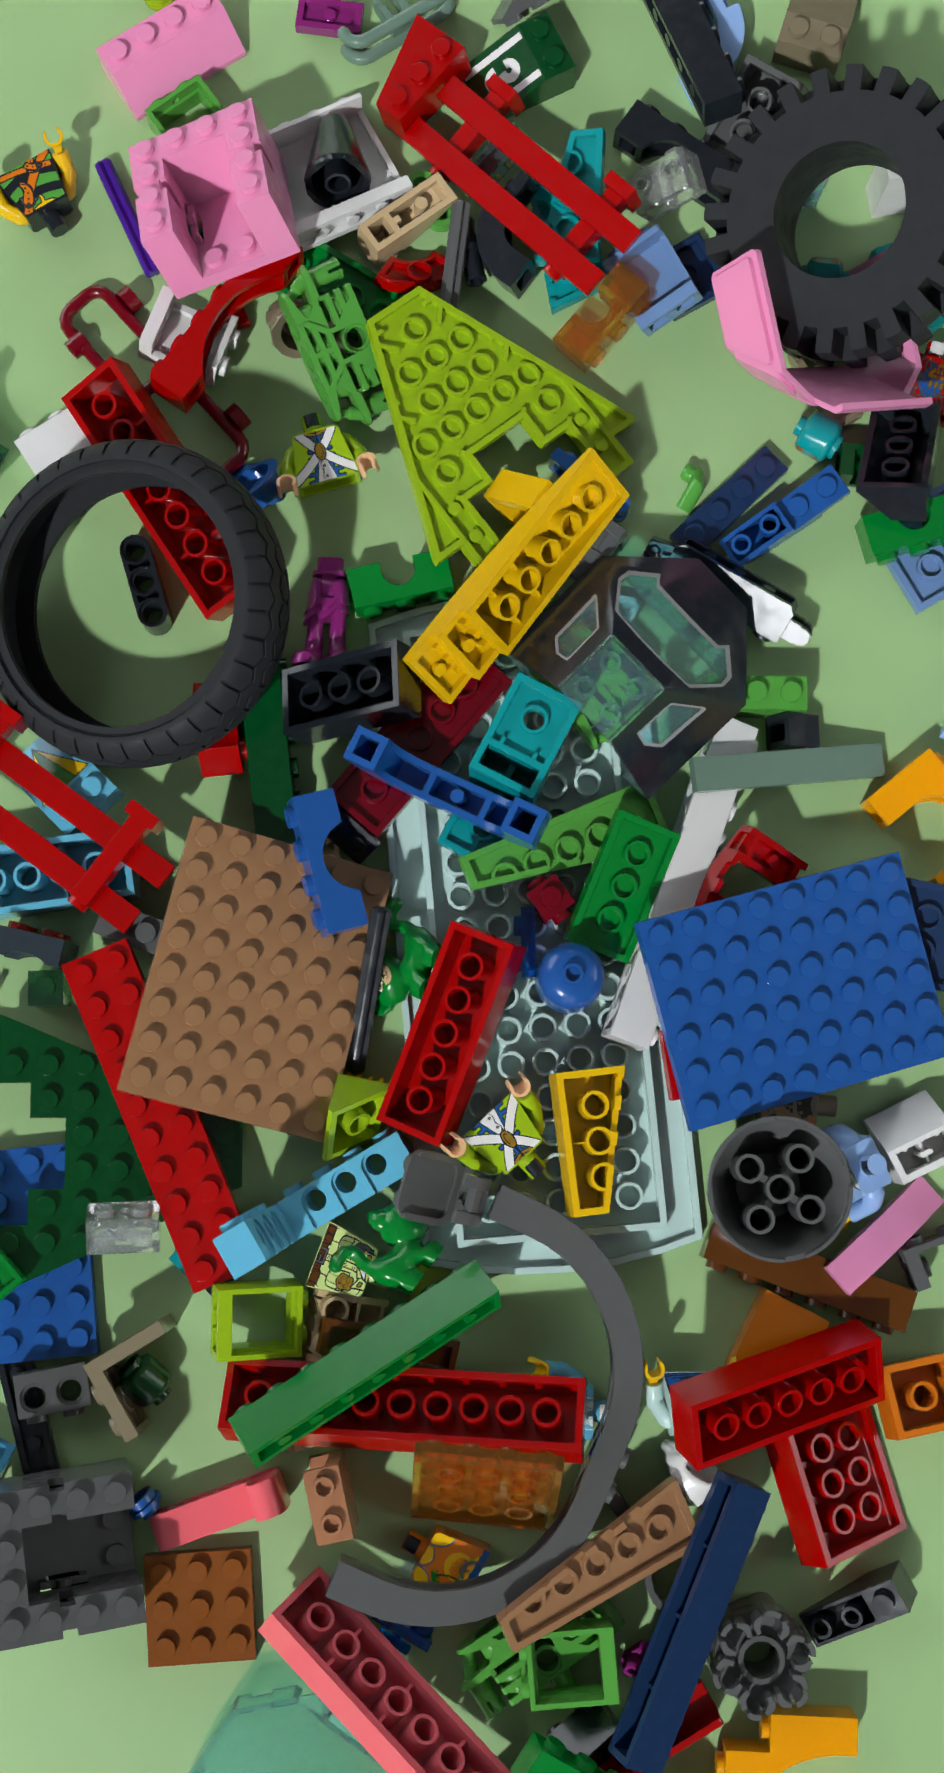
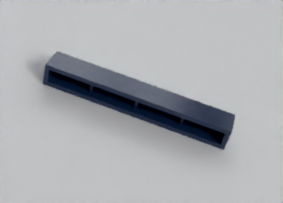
M719 1469L716 1472L607 1749L627 1769L643 1773H662L670 1756L674 1741L683 1723L690 1700L697 1687L704 1664L711 1651L713 1641L725 1615L729 1600L738 1582L743 1564L752 1546L754 1536L771 1493L748 1479Z

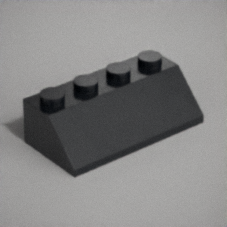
M933 403L926 408L871 411L856 483V492L890 520L907 522L927 521L940 442L941 403Z

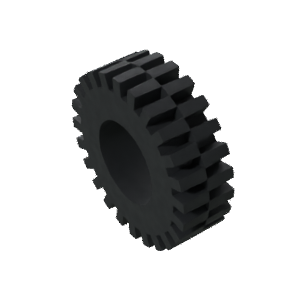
M847 64L845 80L838 82L827 68L810 73L812 91L803 95L790 82L777 90L783 104V108L772 116L765 108L759 105L749 114L748 118L758 131L749 142L734 133L725 147L736 161L732 170L729 171L716 167L712 175L710 184L722 197L720 203L705 204L704 220L716 231V236L704 241L706 255L719 266V269L751 249H759L761 251L781 345L785 353L798 359L806 357L822 367H833L834 361H842L850 368L867 367V357L878 355L886 362L901 357L899 345L910 339L919 346L928 342L934 337L928 326L940 315L944 318V99L940 101L931 85L916 77L912 85H909L898 69L883 66L879 78H874L864 64ZM862 165L883 167L902 177L906 195L904 219L893 244L879 260L856 274L841 278H822L803 271L795 249L796 224L807 198L819 184L841 170Z

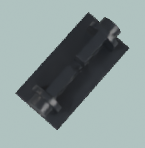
M337 804L342 822L330 831L327 838L354 862L361 864L381 842Z

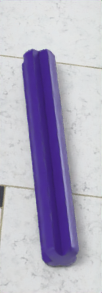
M104 158L102 161L96 162L95 168L145 276L152 278L155 275H159L158 268L141 244L137 214L112 161L109 158Z

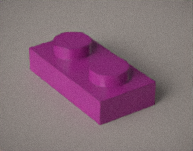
M299 0L295 21L296 33L339 38L337 31L340 27L345 26L353 34L361 35L364 3L341 0Z

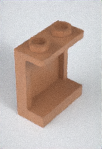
M344 1448L309 1456L311 1469L304 1471L303 1480L317 1545L324 1546L354 1539L359 1516Z

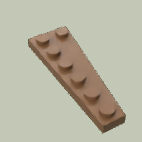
M672 1476L665 1479L496 1614L509 1648L513 1653L520 1651L684 1555L696 1524L677 1479Z

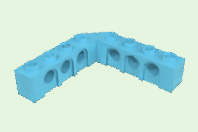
M389 1127L372 1137L375 1143L373 1146L363 1151L359 1145L342 1156L345 1161L343 1164L333 1169L329 1163L312 1174L315 1178L313 1182L303 1186L302 1182L299 1181L284 1190L283 1194L286 1198L269 1208H266L265 1204L262 1203L221 1225L219 1229L222 1234L212 1241L234 1280L266 1262L300 1238L401 1179L404 1174L403 1162L407 1155L414 1152L404 1132L398 1130L393 1133ZM373 1154H380L385 1158L386 1169L384 1172H376L372 1169L370 1158ZM343 1172H350L355 1176L356 1186L354 1190H348L342 1186L340 1178ZM313 1190H320L325 1194L326 1204L323 1208L317 1207L312 1203L311 1194Z

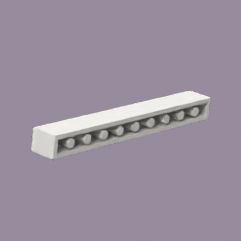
M732 718L701 748L698 757L756 752L759 743L755 739L759 729ZM690 779L672 830L680 834L681 837L647 919L694 907L708 868L714 861L716 853H720L725 844L726 834L723 832L726 823L730 822L735 815L737 803L734 800L737 791L741 790L693 793ZM637 942L629 964H625L601 1037L634 1050L642 1051L648 1050L650 1046L656 1043L660 1027L657 1026L659 1018L639 943Z

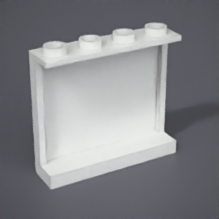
M360 92L349 97L340 98L333 104L321 109H314L302 117L290 122H283L277 127L268 130L283 158L299 245L303 247V252L358 229L359 224L413 189V184L407 175L401 177L364 114ZM337 113L345 116L351 124L370 171L371 183L369 191L337 205H332L330 208H324L314 203L307 195L304 176L320 119L327 114Z

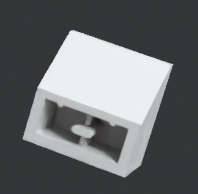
M922 1090L863 1120L879 1153L886 1159L887 1170L894 1183L905 1185L944 1165V1113L926 1090Z

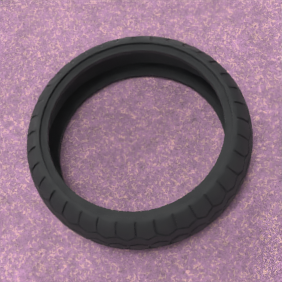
M146 439L113 440L79 449L60 458L33 477L13 498L0 518V693L9 707L23 716L25 725L36 735L62 752L90 763L115 768L155 767L177 762L209 748L234 730L261 699L276 672L285 646L290 614L289 579L282 548L269 519L250 492L228 471L197 452L171 443ZM140 487H166L182 490L192 497L211 518L224 541L229 555L234 580V610L229 636L212 672L196 692L181 705L165 715L142 724L111 727L99 722L77 707L62 691L48 668L42 652L37 626V602L42 575L47 561L63 533L81 514L99 501L122 491Z

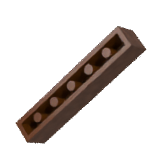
M713 1216L699 1253L701 1257L707 1259L705 1264L707 1267L723 1273L726 1272L727 1267L740 1271L738 1278L755 1285H759L760 1279L773 1284L772 1291L790 1298H792L793 1292L807 1296L806 1304L825 1310L827 1304L840 1309L839 1316L848 1320H859L860 1317L873 1321L871 1328L892 1335L894 1329L905 1333L918 1294L914 1290L871 1275L851 1295H847L823 1268L831 1259L818 1254L785 1263L767 1262L757 1259L734 1246L720 1231Z

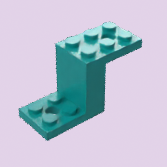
M518 672L469 764V782L506 799L514 801L516 796L535 805L546 785L549 769L583 704ZM529 712L540 713L544 718L543 726L537 730L527 728L523 721L525 715ZM451 815L437 840V844L460 856H464L503 838L494 834L488 837H479L473 830L474 825Z

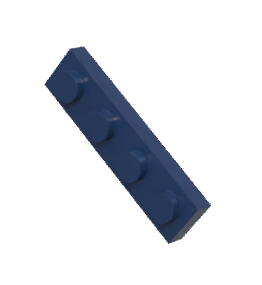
M764 446L672 532L669 539L673 543L678 544L682 539L691 537L709 547L787 473L788 468Z

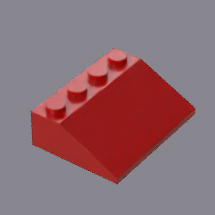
M870 1406L765 1446L801 1565L828 1569L907 1529Z

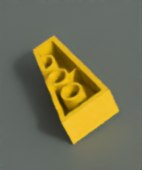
M625 1065L549 1075L567 1217L576 1218L610 1213L614 1175L613 1162L618 1139L617 1125L619 1110H621L622 1079L625 1074Z

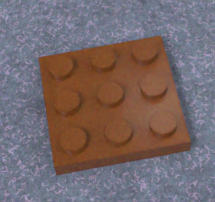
M252 1545L149 1552L144 1554L148 1667L257 1659Z

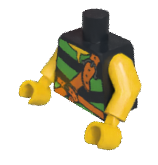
M55 126L60 135L59 141L56 143L48 141L45 130L43 131V139L46 144L52 146L54 153L51 154L50 150L47 149L0 175V216L19 226L28 225L33 232H38L47 227L53 237H60L69 230V225L64 217L73 211L71 200L76 196L77 172L68 150L63 149L61 144L63 132Z

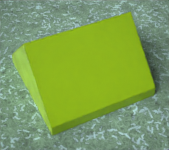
M338 1073L328 1108L322 1158L325 1162L345 1154L359 1145L363 1146L372 1142V1137L384 1131L385 1123L376 1120L389 1086L387 1083Z

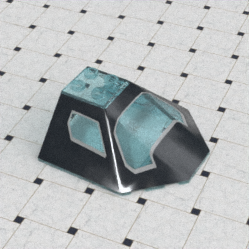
M601 556L536 618L508 657L525 675L532 671L558 688L607 738L627 769L623 776L648 800L746 705L747 608L698 558Z

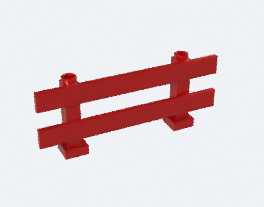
M493 73L485 83L490 93L483 100L453 75L436 96L465 121L463 125L447 141L418 117L404 133L402 139L431 163L432 167L428 172L433 175L439 172L445 181L449 183L452 181L544 259L547 264L542 269L553 281L557 283L561 278L563 280L566 278L588 297L606 275L585 257L587 252L602 236L620 252L625 254L642 235V231L621 214L625 209H628L633 214L642 204L636 189L611 169L602 180L606 190L599 196L505 118L509 112L518 117L525 108L519 94L510 85ZM486 139L581 218L564 239L470 160Z
M0 700V770L104 849L89 869L86 870L1 805L0 840L71 894L67 899L69 903L83 913L89 907L125 934L142 912L108 887V885L126 864L156 888L160 889L176 867L144 844L143 840L150 831L158 836L166 824L134 799H131L123 809L130 816L120 826L7 741V738L14 730L23 734L28 727L24 723L23 716Z

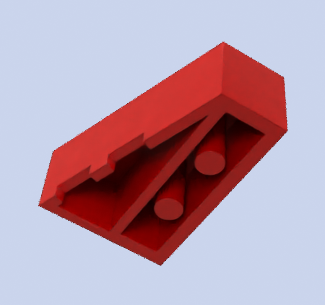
M418 14L376 102L384 126L401 139L418 117L427 123L444 104L436 95L453 75L463 82L472 72L465 47Z

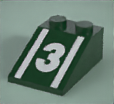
M546 11L517 24L469 62L472 72L463 81L466 86L484 100L490 93L485 83L495 73L517 91L525 106L523 110L525 111L574 88L576 66ZM509 112L505 118L508 119L514 115Z

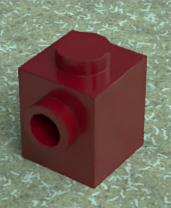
M555 873L549 878L542 874L528 885L531 891L526 893L525 899L545 926L552 921L555 925H558L573 914L570 908L574 906L575 900Z

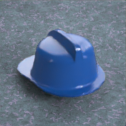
M274 458L243 465L232 474L250 492L262 509L284 500L286 496L285 492L282 494L283 498L278 496L276 480L279 477L276 472L278 463Z

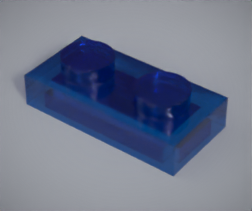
M521 907L520 916H513L514 937L520 936V945L527 948L519 971H521V979H535V907Z

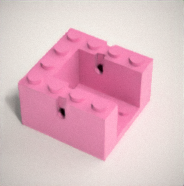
M252 98L234 103L210 115H204L193 122L178 128H172L166 133L140 141L128 148L133 187L139 197L135 199L141 244L177 299L301 252L283 158ZM187 221L190 225L191 235L188 231ZM198 229H203L204 239L200 236Z

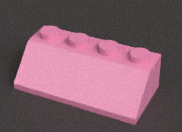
M176 0L96 49L104 73L137 122L146 117L144 110L149 108L154 100L164 98L176 90L181 82L190 80L198 74L205 81L246 56V51L224 6L219 0Z

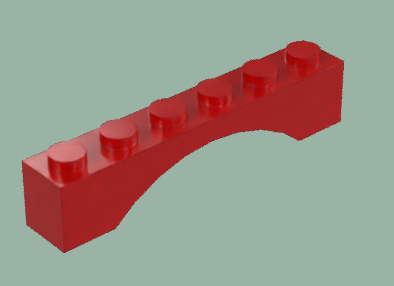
M300 246L301 252L226 280L224 284L217 285L212 292L209 303L204 309H199L192 317L190 327L183 335L179 334L174 339L170 352L163 360L159 359L152 367L150 380L154 393L187 414L206 390L208 355L223 325L232 315L249 302L268 293L284 290L297 275L298 268L304 265L303 247Z

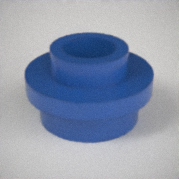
M146 1486L134 1495L135 1508L130 1509V1516L133 1520L140 1518L147 1520L153 1516L161 1506L159 1501L162 1494L158 1490H153L150 1486Z

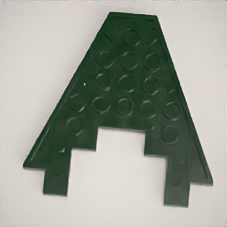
M0 1015V1083H31L30 1118H66L64 1188L28 1189V1225H0V1246L26 1276L27 1279L23 1282L25 1283L161 1223L164 1219L98 1056L16 1020ZM200 1112L231 1190L242 1187L243 1123Z

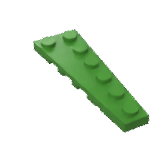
M635 783L552 818L536 850L502 839L458 858V862L470 890L474 891L594 862L616 808L666 829L668 827L654 795L647 799L639 785Z

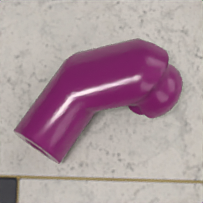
M640 1640L624 1651L621 1663L622 1670L626 1675L631 1677L637 1675L649 1645V1640Z

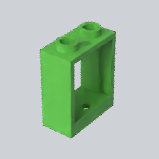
M198 74L190 80L181 82L176 90L164 98L154 100L149 108L144 111L151 130L158 136L167 132L164 127L200 103H202L209 114L224 108Z
M611 1617L571 1620L540 1638L597 1634L601 1684L538 1689L535 1642L519 1651V1660H527L528 1674L521 1675L522 1699L530 1698L531 1711L620 1704L614 1630Z

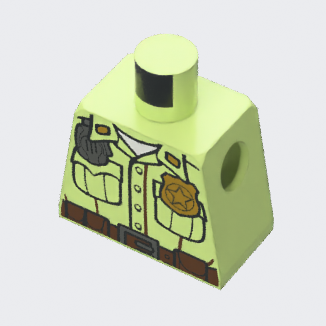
M333 1219L330 1220L305 1286L357 1297L363 1295L367 1282L387 1290V1286L376 1283L368 1274L359 1270L352 1259H346L340 1272H331L328 1267L331 1256L340 1246L356 1245L371 1261L377 1258L380 1247Z

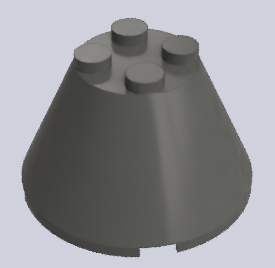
M768 1116L750 1121L737 1128L723 1141L711 1162L707 1179V1197L714 1221L723 1235L734 1246L757 1259L767 1262L785 1263L814 1256L834 1241L843 1229L850 1214L853 1186H851L847 1160L835 1141L812 1123L788 1116Z

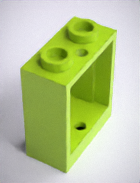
M296 1278L213 1283L211 1294V1355L217 1362L302 1357V1345L307 1343V1327L303 1323V1310H306L308 1307L307 1289L303 1288V1285ZM286 1292L285 1339L232 1343L233 1295Z

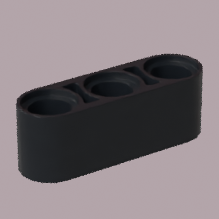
M137 534L130 535L121 542L120 556L137 616L150 634L155 636L164 635L171 629L173 617L155 554L143 536ZM145 549L142 558L138 560L130 559L131 553L134 550ZM143 581H154V585L150 590H139V586ZM152 612H163L160 621L156 623L148 622V617Z

